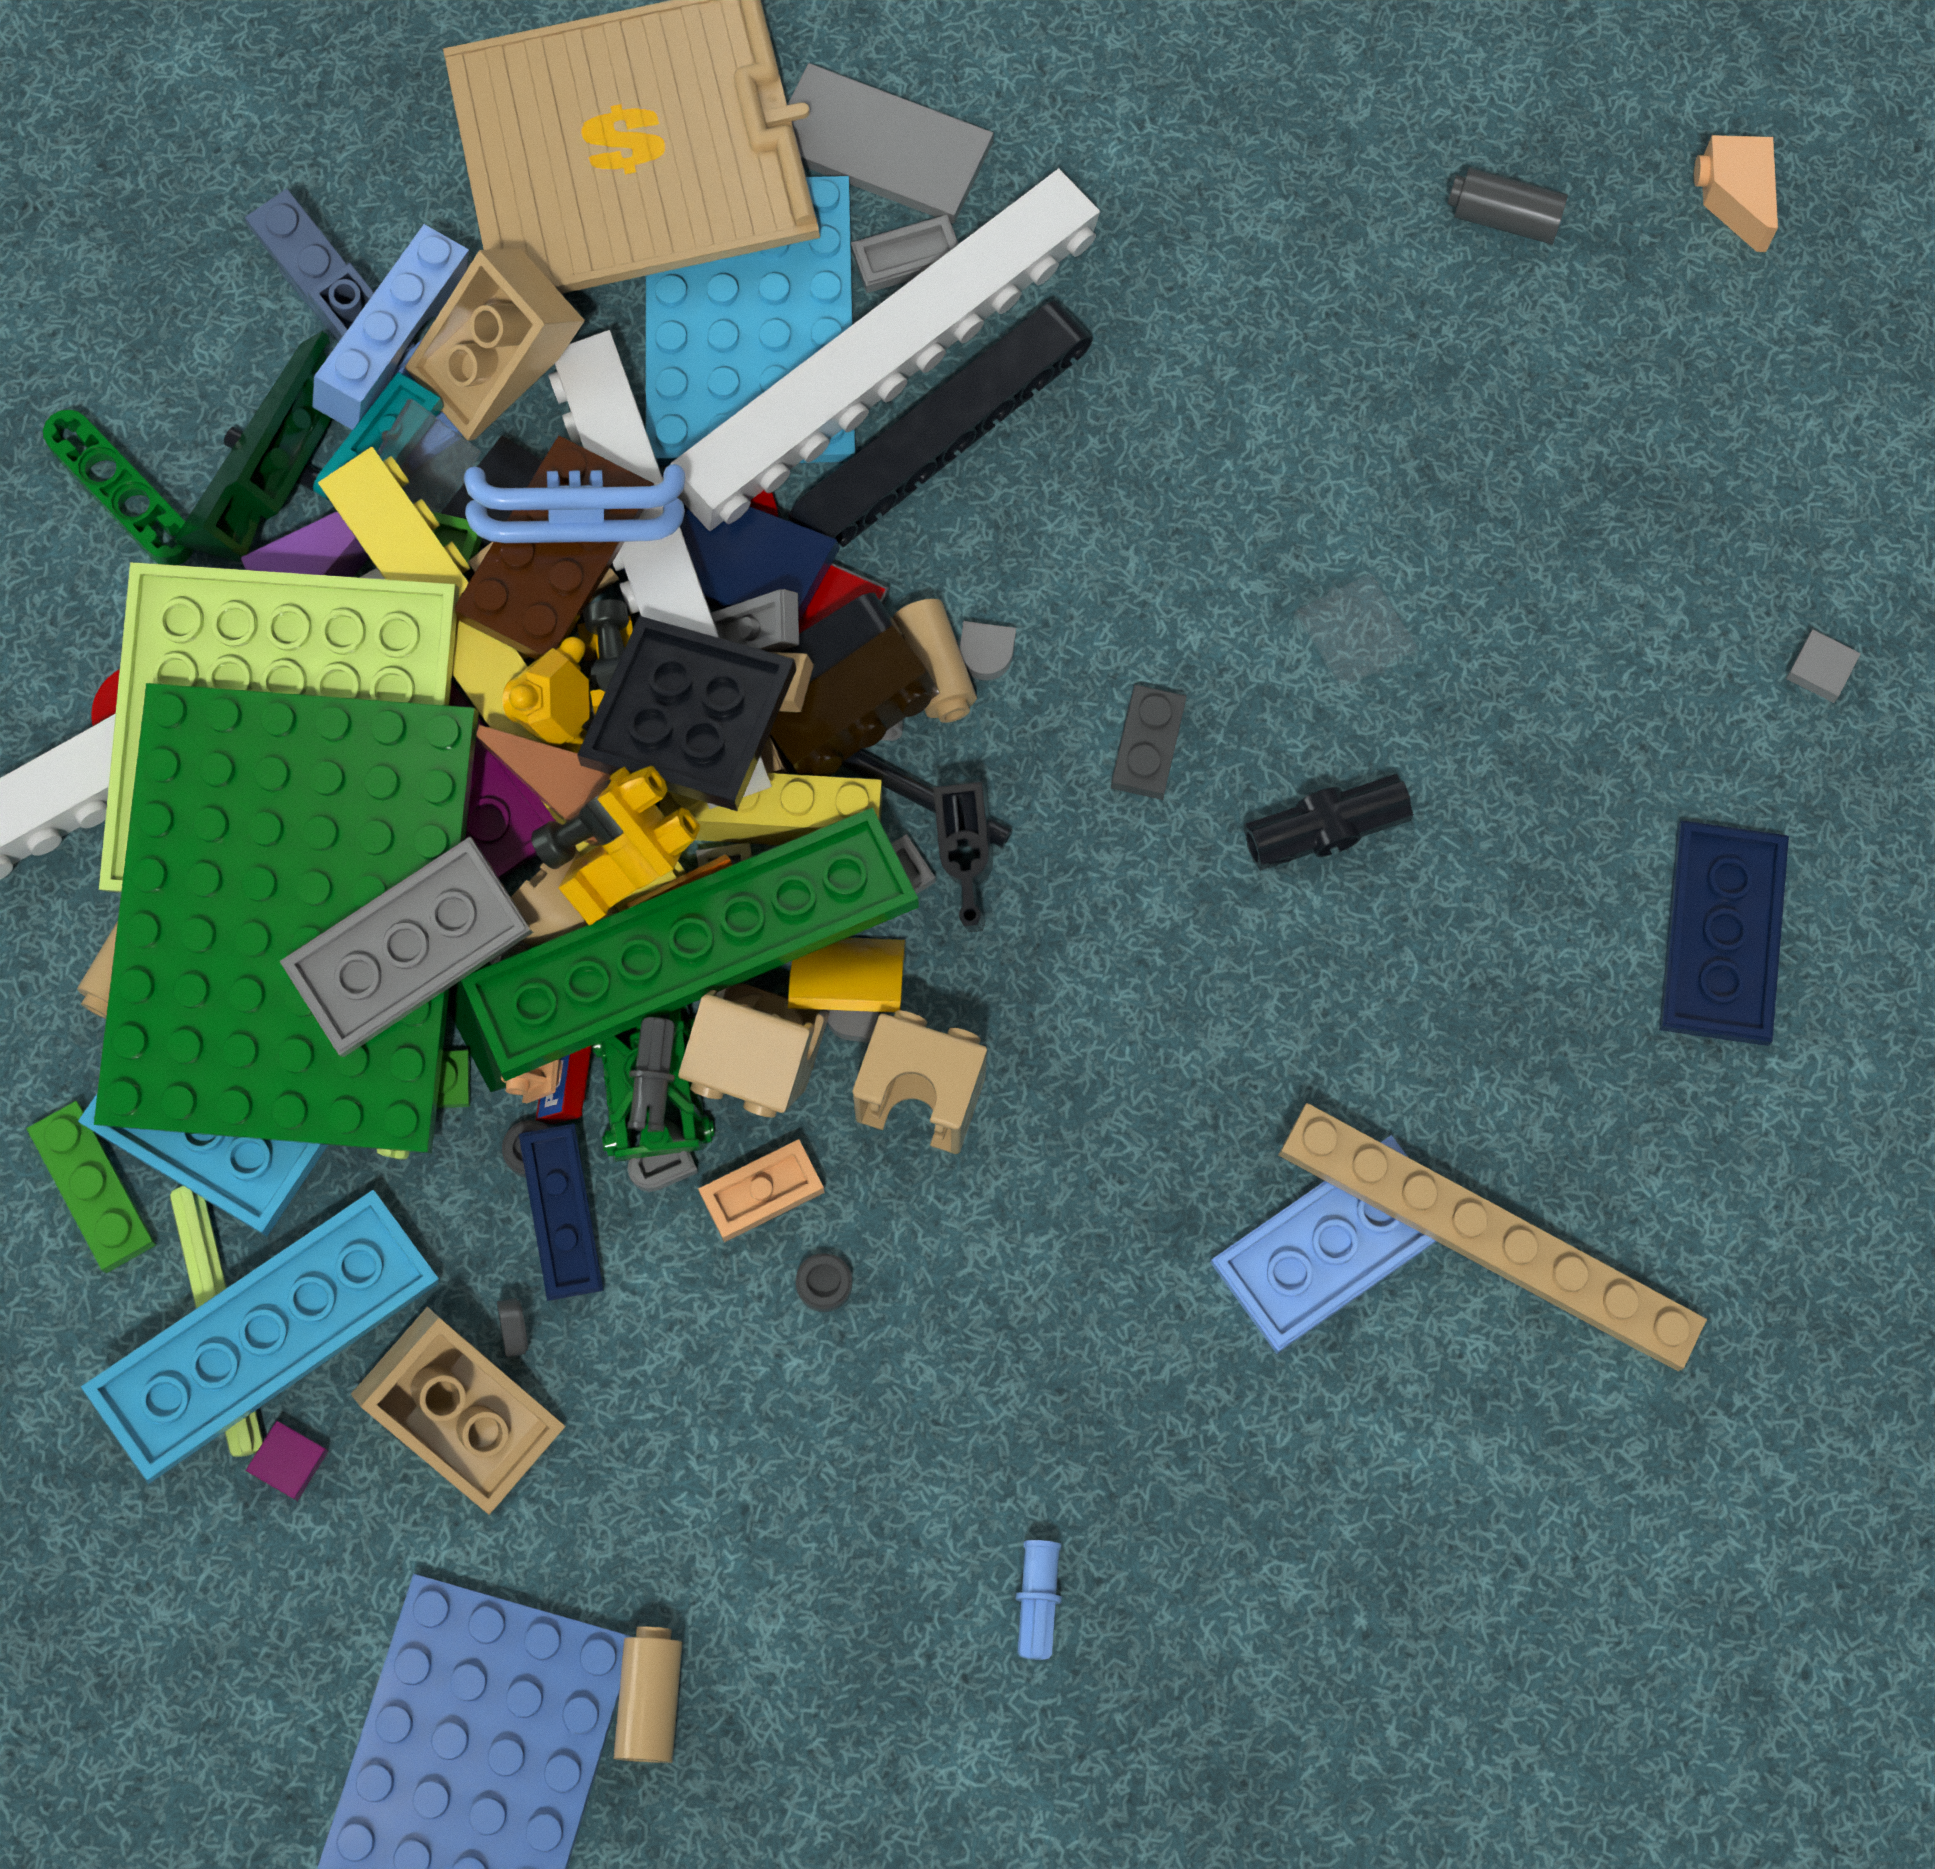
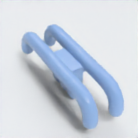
M672 464L665 468L664 479L657 485L603 487L602 470H591L589 485H581L580 471H569V485H560L558 471H547V488H498L487 483L484 470L473 466L467 469L464 474L467 492L474 499L467 503L465 515L469 527L479 537L498 543L660 540L673 534L683 522L684 504L677 497L683 492L686 479L685 472L681 466ZM663 506L661 516L653 519L604 520V509H649ZM487 508L496 510H548V521H498L488 516Z

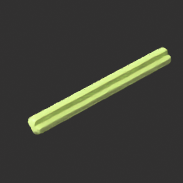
M180 1186V1188L171 1191L170 1200L197 1309L225 1290L227 1286L207 1202L187 1187ZM256 1411L225 1431L229 1453L233 1457L249 1456L257 1453L262 1445L263 1438Z

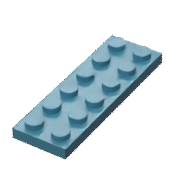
M372 1190L82 1385L81 1388L143 1478L150 1484L437 1286L439 1278L376 1192Z

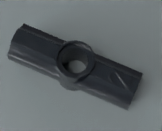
M1397 774L1343 792L1339 787L1317 791L1303 798L1294 808L1246 823L1244 833L1253 862L1261 871L1315 853L1317 857H1326L1332 855L1330 849L1338 847L1339 852L1347 850L1357 844L1361 837L1409 822L1414 814L1404 781L1399 779Z

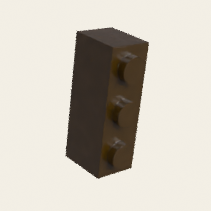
M892 625L810 682L801 712L779 711L770 735L798 775L829 777L840 768L844 760L862 748H869L877 744L885 736L887 730L904 718L921 713L929 705L931 699L940 693L928 670L894 625Z

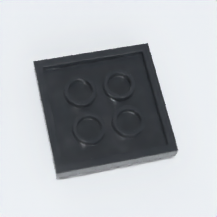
M639 616L577 754L580 765L610 775L624 766L630 774L648 766H654L665 780L669 792L738 811L796 673L795 660Z

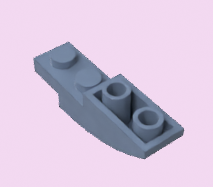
M286 188L245 217L246 225L278 264L279 272L333 336L340 341L374 292L350 262L348 264L345 263ZM412 340L403 354L414 347Z

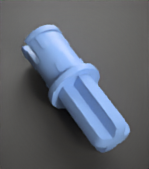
M1044 1540L1024 1541L1025 1555L1022 1592L1016 1593V1600L1021 1602L1018 1654L1026 1659L1045 1660L1049 1659L1052 1655L1055 1604H1061L1062 1599L1061 1596L1056 1595L1058 1559L1061 1544Z

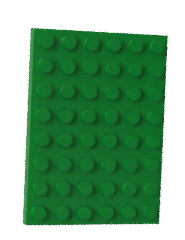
M146 683L94 1125L432 1154L449 988L356 1050L342 1057L338 1055L280 961L465 840L479 714L475 708Z

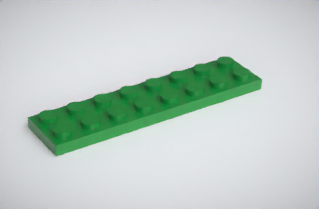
M872 807L596 921L590 926H584L480 969L462 979L461 982L505 1082L641 1025L644 1018L660 1017L700 1000L711 990L722 991L919 908V900Z

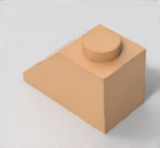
M1712 135L1704 155L1696 157L1694 166V184L1697 187H1703V205L1756 252H1767L1778 229L1773 137Z

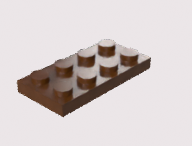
M558 435L527 488H547V471H558L560 485H569V471H580L581 485H589L591 470H602L603 487L654 486V483ZM604 509V520L639 519L644 509ZM513 510L507 521H548V510ZM493 542L455 605L457 620L537 660L551 648L555 650L559 648L561 643L569 637L581 617L583 609L588 605L624 542Z

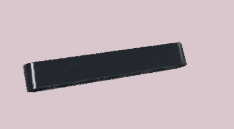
M1058 301L1047 303L805 494L792 508L788 517L789 521L837 539L838 544L844 548L879 520L876 517L878 513L884 516L918 488L915 485L918 481L924 484L957 457L954 454L957 450L960 453L964 452L996 425L993 421L997 419L1001 422L1033 397L1034 394L1031 392L1033 389L1036 388L1040 391L1073 365L1070 361L1072 358L1078 361L1083 357L1092 344V335Z

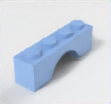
M423 224L315 374L313 408L351 430L355 428L389 384L399 360L415 334L431 317L437 318L467 269L469 249Z

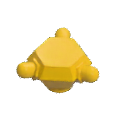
M568 637L561 643L559 648L556 650L551 648L529 665L517 678L509 680L503 691L502 702L505 714L512 722L520 723L530 734L547 745L578 754L584 741L580 735L583 731L581 726L590 718L589 679L580 671L581 667L578 665L585 653V645L577 637Z

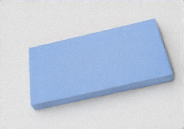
M1392 1135L1380 1142L1408 1157ZM1324 1181L1211 1259L1210 1263L1272 1349L1278 1354L1437 1241Z

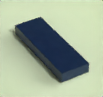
M570 1124L519 1134L547 1301L604 1291L576 1125Z

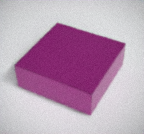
M276 1421L245 1471L298 1502L329 1451Z

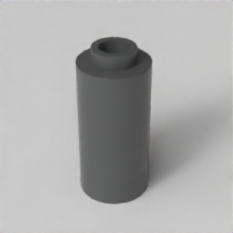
M1469 167L1466 177L1456 175L1447 205L1457 207L1454 218L1553 245L1568 194Z

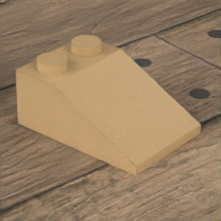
M521 248L479 250L408 361L405 369L419 385L441 398L444 406L441 411L466 440H475L559 360L585 320Z
M429 1307L420 1314L351 1393L362 1409L488 1515L491 1514L566 1427Z

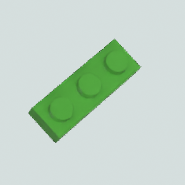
M74 1101L26 1129L103 1272L108 1273L156 1246V1243L97 1134L78 1122L84 1110L77 1101Z

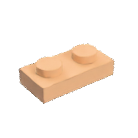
M799 1139L698 1188L724 1242L825 1193L824 1187Z

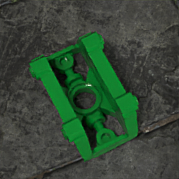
M687 1005L669 1012L670 1021H673L675 1025L670 1074L675 1076L674 1082H668L667 1098L681 1110L685 1141L673 1142L666 1126L664 1132H647V1124L641 1132L639 1147L632 1148L631 1133L627 1127L629 1122L628 1114L631 1111L634 1080L629 1077V1072L636 1065L641 1025L636 1026L637 1033L630 1035L631 1050L620 1041L619 1034L592 1045V1052L596 1053L597 1058H602L610 1129H605V1135L602 1136L603 1149L607 1151L608 1157L613 1156L615 1162L631 1160L632 1158L637 1159L681 1153L682 1151L703 1150L707 1147V1143L712 1142V1137L715 1136L713 1121L709 1120V1115L704 1116L702 1096L690 1090L692 1082L683 1080L678 1076L695 1018H691ZM648 1107L646 1111L647 1123L649 1120L650 1109Z

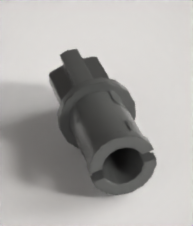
M649 1017L644 1018L641 1022L636 1070L629 1072V1077L634 1078L628 1129L638 1131L645 1129L648 1107L650 1112L647 1132H664L665 1130L664 1118L668 1082H674L675 1076L670 1074L675 1025L673 1021L668 1019Z

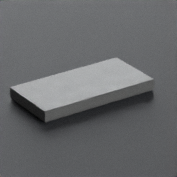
M808 63L788 105L806 103L809 106L810 114L807 118L791 121L803 167L826 176H849L850 185L934 217L948 214L949 220L953 224L964 205L994 139V133L810 63Z
M468 837L282 959L280 963L338 1055L345 1057L534 932L475 841Z

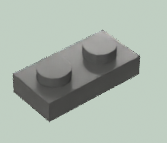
M1134 685L1111 789L1163 800L1187 696Z

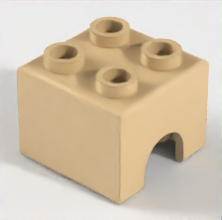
M738 983L719 992L711 990L701 998L678 1076L683 1080L692 1082L690 1090L698 1095L711 1099H722L723 1095L727 1094L745 1100L743 1108L753 1114L763 1117H775L777 1112L784 1113L805 1092L829 1013L816 1009L788 1008V998L744 983Z
M897 1010L894 1017L880 1014L853 1088L856 1121L883 1130L889 1112L897 1103L907 1099H917L925 1102L933 1110L930 1123L935 1124V1132L930 1146L958 1154L961 1151L985 1081L987 1048L980 1045L981 1039L974 1033L959 1028H949L947 1034L927 1028V1021L911 1012Z

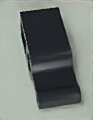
M982 782L933 787L941 864L951 879L962 885L963 907L960 909L959 918L968 932L983 931L986 921L979 909L977 885L985 881L993 869L987 790ZM960 802H963L965 831H963ZM971 847L974 854L980 856V859H975L971 862V870L963 871L958 862H953L954 859L962 857L963 848ZM976 915L974 920L969 921L971 916Z

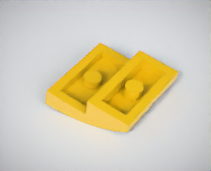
M845 938L793 960L790 973L788 1008L896 1012L901 1010L905 940Z

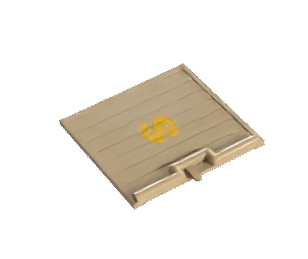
M670 0L443 48L483 249L521 248L561 294L820 238L817 219L791 122L807 118L810 114L809 106L806 103L787 105L761 0Z

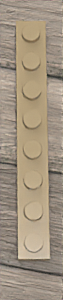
M1308 1103L1302 1108L1278 1156L1677 1371L1684 1369L1707 1321L1706 1318Z

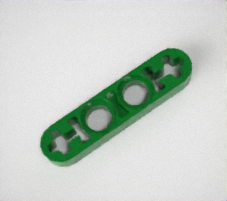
M70 409L61 410L51 415L45 422L43 438L58 461L153 561L158 564L178 566L186 562L193 554L194 549L179 544L172 549L167 545L162 546L156 532L151 528L158 521L165 532L173 537L178 534L185 523L181 516L84 415ZM67 428L71 432L76 431L86 449L79 454L77 449L68 440H62L60 436L62 430ZM107 460L116 464L115 474L110 479L96 482L89 478L90 469L97 462ZM142 495L149 499V507L142 515L129 517L122 513L123 504L128 498Z

